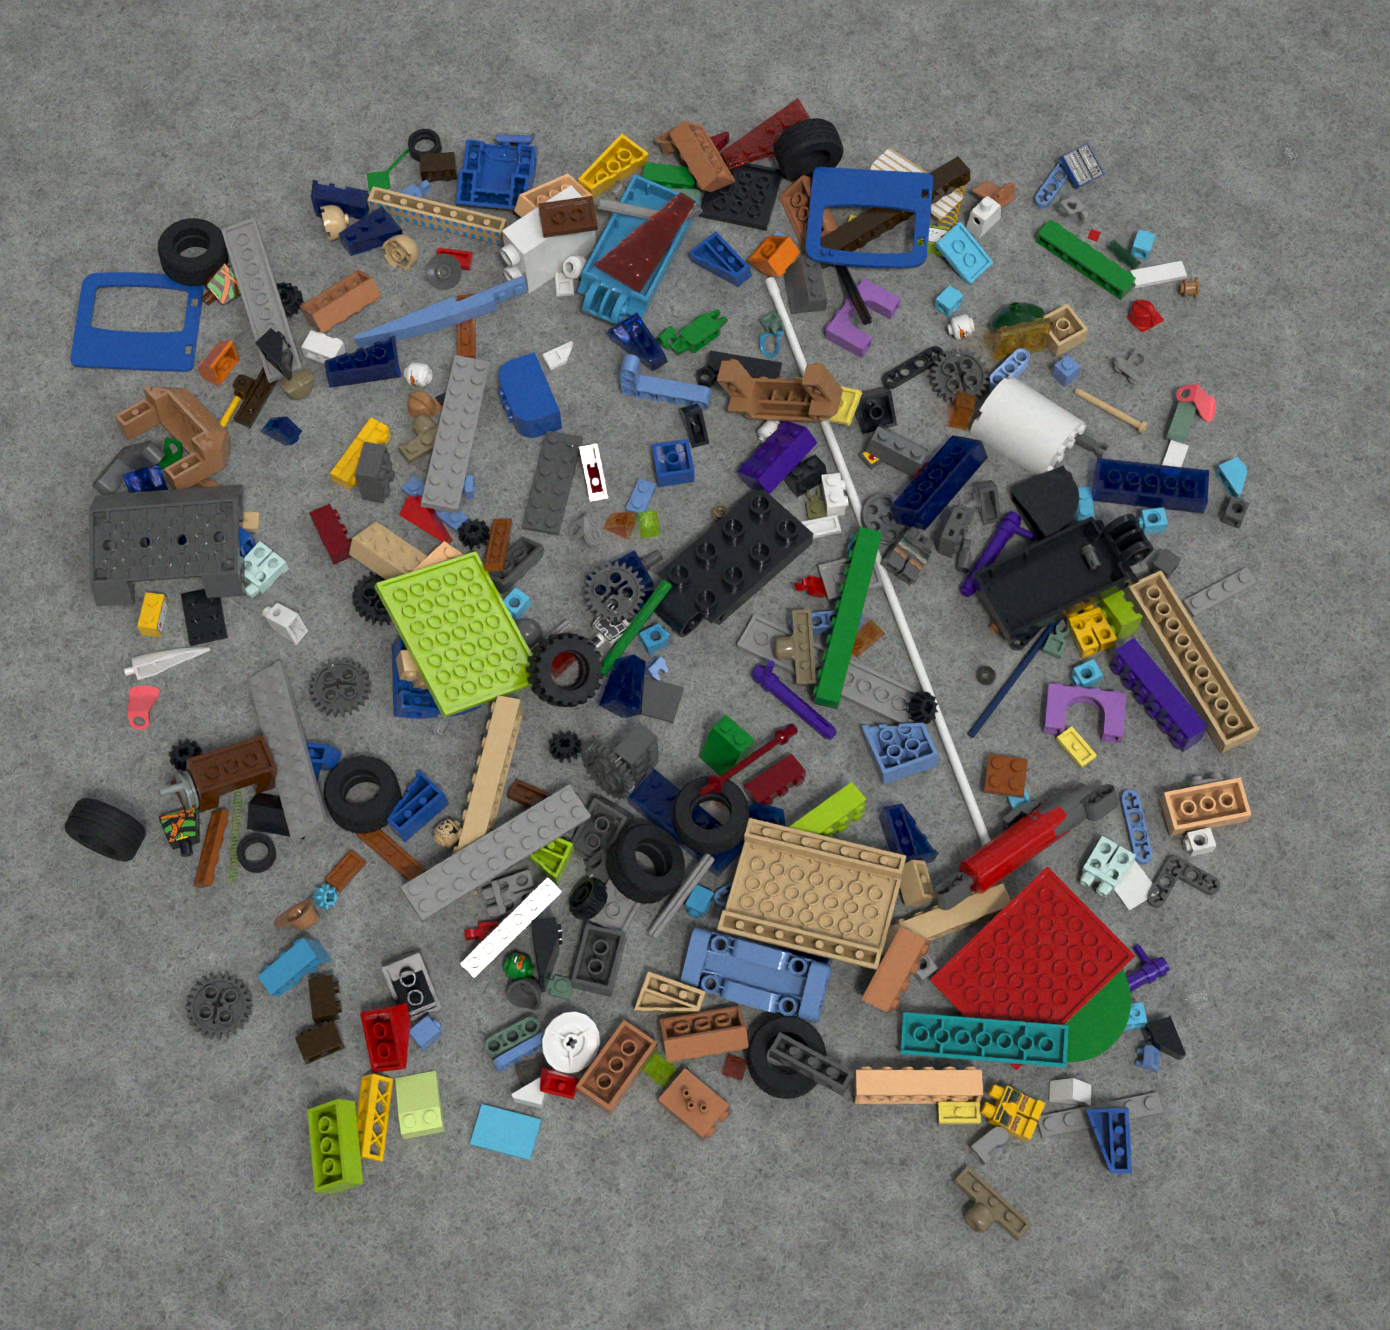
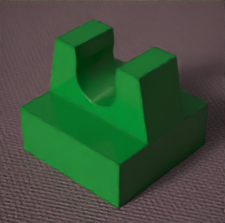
M669 326L663 329L653 341L668 350L671 348L668 340L670 339L672 342H675L678 339L674 333L676 330Z

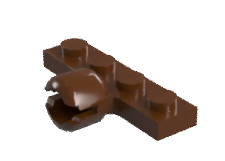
M516 779L507 794V798L531 808L552 794Z

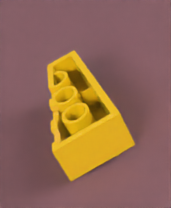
M621 133L578 178V183L592 194V198H595L643 167L645 162H648L649 153Z

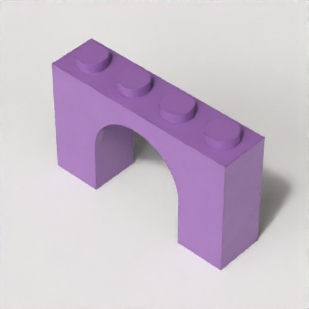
M865 278L861 283H857L856 286L867 309L873 310L891 320L900 307L901 298ZM848 296L842 309L839 308L836 311L833 321L827 323L825 338L863 358L872 345V336L851 324L849 317L856 309L850 296Z
M1061 683L1048 684L1043 733L1062 734L1065 728V717L1068 707L1075 703L1085 702L1096 707L1102 716L1101 741L1121 743L1124 732L1126 693H1121L1118 690L1102 691L1100 688L1087 689L1078 685L1063 686Z

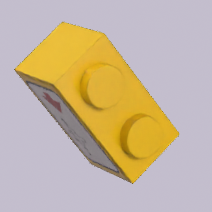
M145 593L137 625L141 635L161 637L169 606L164 594Z

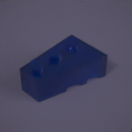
M317 180L312 181L311 200L316 217L323 219L322 213L325 211H321V206L335 205L340 207L344 214H348V217H354L355 219L368 218V191L351 187L342 189L335 187V184L329 183V186L318 184Z
M381 206L338 234L341 245L350 256L383 246L384 242L394 235H401L403 232Z
M635 313L607 331L612 342L628 354L637 356L640 359V363L652 372L668 363L664 351L638 313Z
M903 803L883 807L879 814V819L890 852L905 855V863L911 860L925 861L926 864L934 862L939 853L936 849L932 848L927 841L926 835L922 834L916 826V821Z

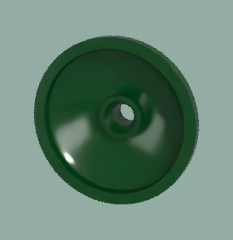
M1013 302L995 314L991 320V328L998 333H1016L1036 326L1044 319V310L1036 304Z

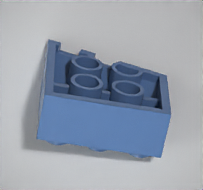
M924 723L899 724V726L883 724L879 725V727L862 725L868 751L883 785L938 766L939 755Z

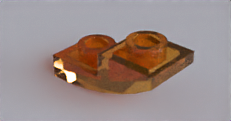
M872 620L859 632L857 631L852 651L855 657L861 655L885 635Z

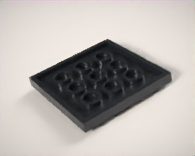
M722 157L735 182L713 192L705 191L701 204L703 212L699 217L767 231L783 177L781 170Z

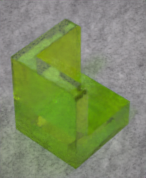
M657 510L638 513L641 539L660 536Z
M656 1053L644 1069V1075L662 1087H666L676 1072L674 1065Z

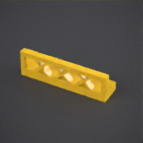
M376 1074L361 1076L356 1114L361 1160L383 1161L393 1086L392 1078ZM379 1081L386 1083L383 1094L378 1089ZM379 1101L383 1106V1111L380 1114L375 1109L376 1103ZM375 1122L380 1126V1133L377 1135L373 1131V1124ZM373 1143L378 1148L377 1155L370 1154V1146Z

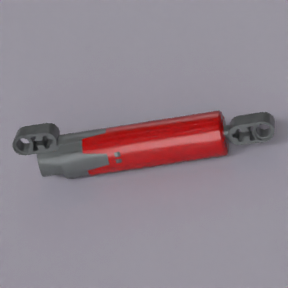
M1079 783L1069 791L1063 790L1050 800L1044 802L962 860L959 864V872L952 874L934 888L939 908L949 910L971 895V890L979 894L986 892L1066 835L1086 818L1090 821H1097L1106 816L1119 805L1114 786L1105 784L1092 792L1088 786Z

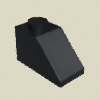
M698 404L680 408L691 447L709 444L702 408Z
M1171 1016L1147 1023L1143 1031L1147 1043L1150 1042L1156 1049L1177 1060H1182L1186 1056Z

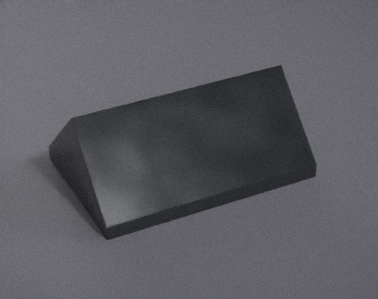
M264 793L256 794L248 804L247 829L290 837L280 796Z

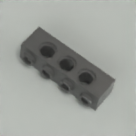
M779 1032L769 1051V1057L841 1096H844L853 1079V1071Z

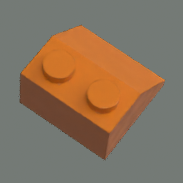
M767 236L747 261L769 277H780L786 272L788 266L795 262L800 251L789 236Z
M233 341L219 342L210 350L209 355L200 363L198 368L202 378L218 387L240 360Z

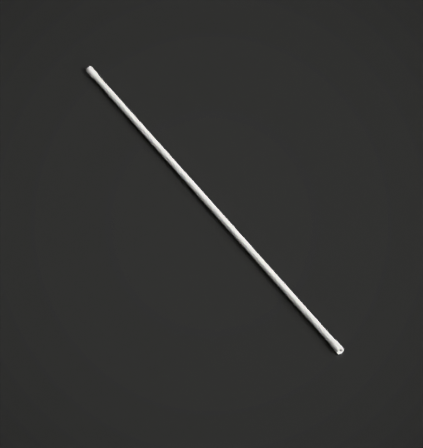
M770 277L765 280V284L777 313L783 321L784 331L803 378L807 363L780 296L774 277ZM820 422L841 479L845 480L846 492L858 524L862 527L861 511L863 508L830 422ZM878 549L876 562L883 581V589L923 692H928L935 696L887 570L881 565L883 560ZM937 705L936 709L939 712L935 713L936 719L934 721L982 847L990 841V837L940 707Z

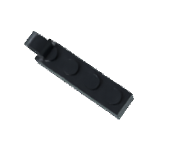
M711 351L707 367H702L697 372V384L708 388L713 386L714 382L717 381L722 361L738 360L752 378L767 377L769 379L781 377L782 362ZM709 375L711 378L709 380H702L700 377Z

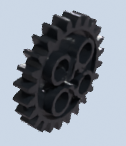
M370 572L369 578L364 575L363 581L358 580V586H354L352 596L355 611L359 612V617L365 616L366 622L372 619V625L379 621L380 626L383 625V622L390 626V621L392 620L375 589L376 583L386 579Z

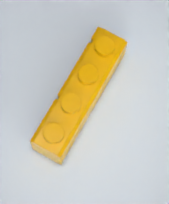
M371 417L330 472L331 480L349 490L353 486H357L355 472L364 442L381 445L387 444L391 438L389 427Z

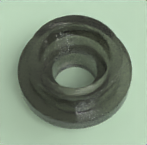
M984 666L977 671L976 677L979 683L990 685L995 681L996 673L991 667ZM988 674L990 677L986 679L982 675Z

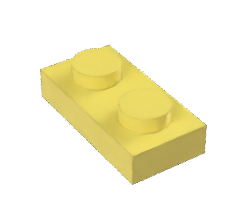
M1072 726L1056 738L1057 742L1080 769L1097 757L1095 752Z
M938 1102V1124H981L980 1102Z

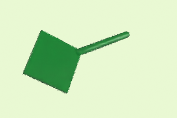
M406 149L386 171L367 173L368 190L371 191L373 186L391 189L389 172L409 150Z

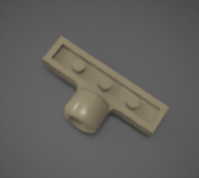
M422 414L414 419L412 430L418 437L399 447V453L408 464L433 452L439 425L435 424L429 415Z
M811 609L792 610L793 635L790 637H777L775 639V656L777 660H793L795 662L797 686L816 685Z
M969 1166L954 1180L953 1183L974 1202V1205L965 1214V1221L974 1231L983 1233L993 1222H996L1018 1241L1031 1227V1222Z

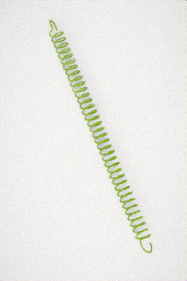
M238 789V790H240V789ZM235 790V791H237V790ZM241 790V791H242V790ZM234 791V795H235V794H241V795H242V793H235V791ZM233 795V796H234V795ZM234 796V798H237V797ZM237 796V797H240V796ZM241 797V798H242V797ZM233 798V800H234V798ZM234 800V801H233V804L236 805L234 802H235V801H240V802H241V800ZM237 803V804H240V803ZM240 804V805H242V804ZM233 805V807H234V805ZM234 807V808H240V809H241V807ZM233 808V809H234V808ZM232 809V810H233V809ZM233 810V812H236V811ZM236 810V811H240V810ZM240 811V812H241V811ZM232 812V814H233V812ZM233 814V816H234V815H240V816H241V814ZM232 816V817H233V816ZM233 817V819H235V818ZM236 817V818H240V817ZM240 818V819H241V818ZM232 819V821H233V819ZM233 821V822H239V823H240V821ZM232 822V825H233V826L239 825V824H235V825H234L233 822ZM239 825V826H241V825ZM232 826V828H233V826ZM233 828V829H239V830H240V828ZM232 829V830H233V829ZM231 830V831H232V830ZM232 831V833H235V832ZM235 831V832H239V831ZM239 832V833H240V832ZM231 833V835H232V833ZM232 835V836H231V839H232V840L238 839V838L233 839L232 837H233V836H240V835ZM238 839V840H240V839ZM231 840V842H232V840ZM232 842V843H231V846H232L233 843H238V844H239V842ZM236 845V846H237V845ZM232 846V847H235V846ZM231 847V848H232V847ZM230 848V849H231V848ZM231 849V851H232V850H237V849ZM230 851V852H231V851ZM231 852V854H237V853H232V852ZM230 854V856H231V854ZM231 856V858H232V856ZM233 856V857H237V856ZM237 857V858H238V857ZM230 858V860H231V858ZM231 860V861H238V860ZM230 861V865H232L231 861ZM233 863L238 865V863ZM229 865V866H230V865ZM230 866V867H231V866ZM231 867V868H237V869H238V867ZM230 868V869H231V868ZM229 869V870H230V869ZM230 870V872H233V871ZM233 870V871H237V870ZM237 871V872H238V871ZM229 872V874H230V872ZM230 874V875H229V878H230V879H233V878H231L230 876H231V875H237V874ZM234 877V878H235V877ZM236 878V879H238V878ZM229 879V881H230V879ZM230 881V882H231V881ZM233 881V887H232V889L234 888V881Z

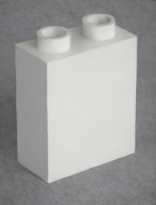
M571 185L546 202L580 198L582 196ZM539 207L502 230L504 247L500 249V254L507 263L503 273L507 281L524 276L529 290L527 292L531 293L555 277L557 272L561 273L563 271V262L567 257H585L594 251L596 247L595 230L544 238Z

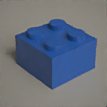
M688 439L652 444V456L658 487L695 482L694 466Z

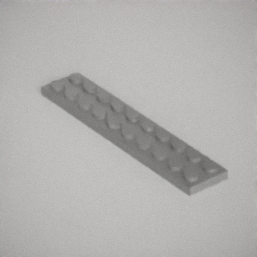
M255 217L221 229L255 341L270 328L275 332L280 331L291 346L289 349L293 354L292 373L303 370ZM259 350L269 383L285 377L264 358Z
M459 355L454 356L421 507L458 514L490 367L489 361Z
M754 614L738 641L737 648L766 662L773 660L774 666L796 676L795 662L793 660H777L775 656V639L777 637H790L793 635V632ZM813 642L816 686H819L820 680L817 679L819 669L824 668L825 663L822 662L824 651H828V648ZM850 659L841 698L899 725L914 721L909 719L910 713L906 712L909 707L906 703L910 702V696L919 691Z
M278 661L249 677L248 681L264 739L277 767L275 781L290 837L292 840L297 841L328 824V819L284 663Z
M567 785L400 887V890L421 922H424L591 819V815L572 787Z

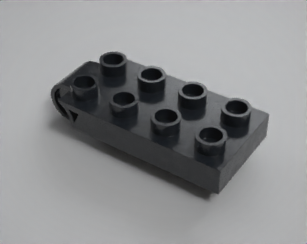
M759 486L657 573L663 580L668 581L672 587L654 610V613L660 616L667 625H670L680 637H685L701 623L703 618L710 623L716 622L720 625L812 545L814 533Z
M1133 514L1122 515L1106 526L1102 520H1094L1091 516L974 572L973 583L1008 644H1011L1138 583L1139 581L1130 567L1148 557L1154 548L1146 538L1144 531L1138 525ZM1090 544L1096 548L1095 552L1102 564L1094 570H1090L1085 556L1081 554V549Z

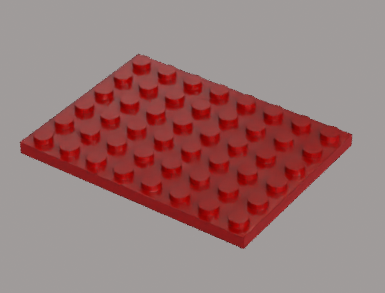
M1047 866L950 959L930 981L965 1017L1064 1025L1124 968L1135 955ZM1010 1063L1015 1070L1023 1065Z

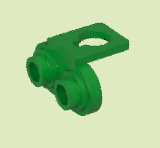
M166 437L164 439L165 455L160 462L154 465V468L164 469L182 459V442ZM169 444H174L177 447V452L172 454Z

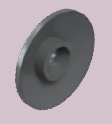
M438 254L428 262L426 276L434 287L446 290L453 288L460 281L462 270L460 263L455 257L449 254ZM443 268H446L448 271L446 275L441 273Z

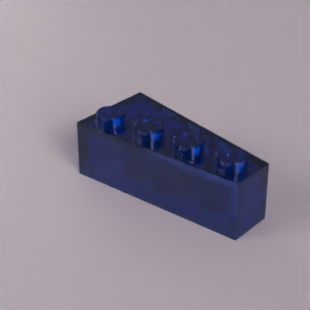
M395 335L389 337L387 341H377L373 346L358 348L356 352L351 354L344 353L325 360L326 376L330 388L402 377Z

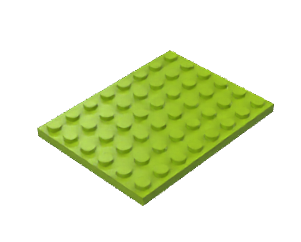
M476 551L375 584V589L443 718L495 700L497 695L506 696L533 686L527 680V678H530V673H526V667H530V662L527 660L529 656H532V653L488 572L484 570V565Z

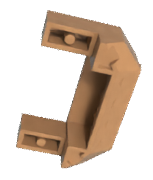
M730 359L729 361L721 362L717 382L731 397L727 411L733 414L736 412L744 415L745 418L755 420L813 423L827 421L838 413L843 389L822 363L806 364L803 380L799 378L788 380L781 377L776 379H769L767 377L752 378L738 360Z
M146 386L143 388L146 396L145 399L114 415L119 431L128 441L160 423L175 440L182 442L183 449L189 455L164 468L167 483L173 490L190 488L226 466L231 448L228 432L186 388Z

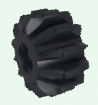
M469 518L468 523L462 522V528L458 530L460 534L459 541L463 543L464 547L469 546L471 550L474 546L480 549V544L486 546V540L490 539L489 527L486 526L484 520L479 522L478 518L475 521Z
M916 692L910 696V702L906 703L909 707L906 711L910 713L909 719L914 720V723L924 724L931 723V720L936 719L935 713L939 712L936 709L938 705L935 702L936 697L928 692Z
M560 730V736L554 734V740L549 741V746H551L549 752L553 754L554 760L560 758V763H563L567 759V762L570 763L571 757L574 759L578 758L577 753H581L582 749L579 746L582 743L581 740H577L578 735L576 733L571 735V731L568 730L566 734H563V731Z
M186 739L184 743L178 740V746L172 745L173 751L169 752L171 765H174L176 770L181 769L182 771L186 770L187 759L202 755L200 754L202 752L201 747L197 746L195 741L190 743L189 739Z

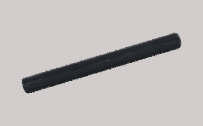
M836 265L835 267L862 324H871L872 317L847 266Z

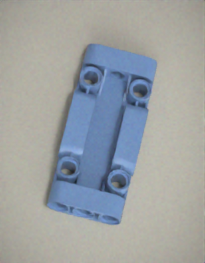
M695 927L690 939L681 983L703 990L706 993L720 995L721 998L768 1012H780L785 1016H794L817 1023L821 1014L832 965L811 960L804 956L793 955L789 951L739 937L732 938L728 935ZM720 939L726 942L724 950L720 949L718 945ZM797 960L801 961L804 965L802 971H798L795 967ZM710 978L716 981L715 989L710 988L708 984ZM787 1000H790L794 1005L792 1011L786 1009L785 1003Z

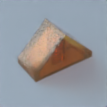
M958 391L948 427L967 431L974 410L976 396Z
M634 512L612 513L602 529L629 540L637 525L636 514Z

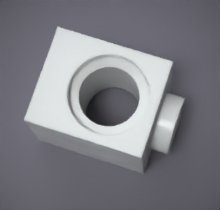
M1210 827L1187 832L1183 840V847L1186 852H1189L1190 857L1214 851L1216 843ZM1194 840H1199L1202 846L1196 845Z

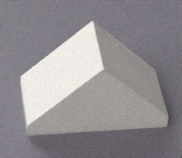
M541 1077L512 1093L514 1102L543 1109L547 1093L540 1091Z
M1075 1078L1050 1081L1049 1102L1091 1106V1085Z

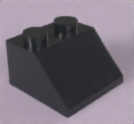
M270 328L255 343L264 358L283 376L291 380L293 354L289 349L291 346L280 331L275 332Z
M883 386L862 391L855 411L862 434L876 431L879 424L886 428L897 426L892 392L888 387Z

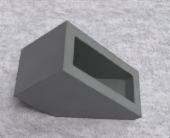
M992 480L974 483L975 499L983 525L1001 522L998 486Z

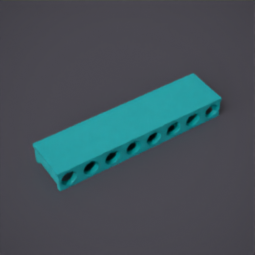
M903 1012L900 1054L1066 1068L1069 1025Z

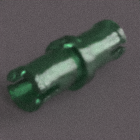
M1115 239L1107 246V249L1113 252L1120 262L1123 261L1132 270H1135L1141 264L1140 261L1130 254L1129 249L1122 247Z

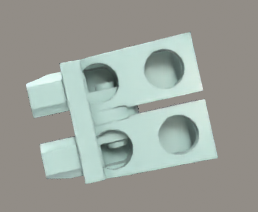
M260 541L244 558L245 582L249 583L245 588V593L251 598L259 592L263 594L282 573L289 569L285 560Z
M1104 836L1100 838L1087 863L1084 865L1080 884L1086 888H1089L1093 881L1100 884L1096 893L1103 898L1111 891H1115L1128 869L1135 862L1136 857L1135 854L1121 846L1117 850L1118 844Z

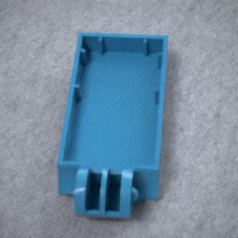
M634 174L620 200L621 203L673 214L699 204L698 200ZM614 212L581 274L577 293L585 295L583 312L616 326L621 324L625 316L636 317L642 320L695 217L683 222L681 226L677 225L657 235V239L651 243L643 244L637 238V230L649 224L653 226L659 223V221ZM649 231L641 233V239L643 240L650 237Z

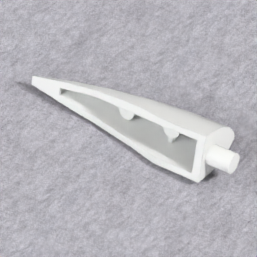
M179 648L132 657L133 666L124 668L125 675L136 674L137 680L154 676L183 661L210 651V648Z

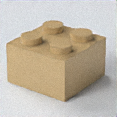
M1068 303L1045 315L1044 319L1036 325L1035 330L1055 357L1085 342L1088 333L1087 327Z

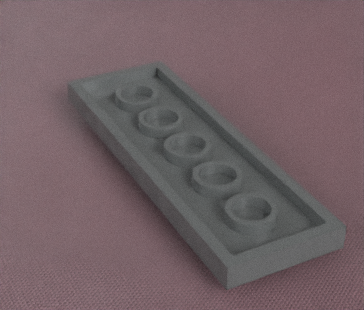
M546 431L522 529L559 536L579 456L578 447H581L583 440L582 436Z

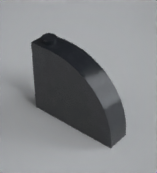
M1064 466L1010 487V499L1040 541L1077 523L1079 516V491L1072 473L1067 471Z

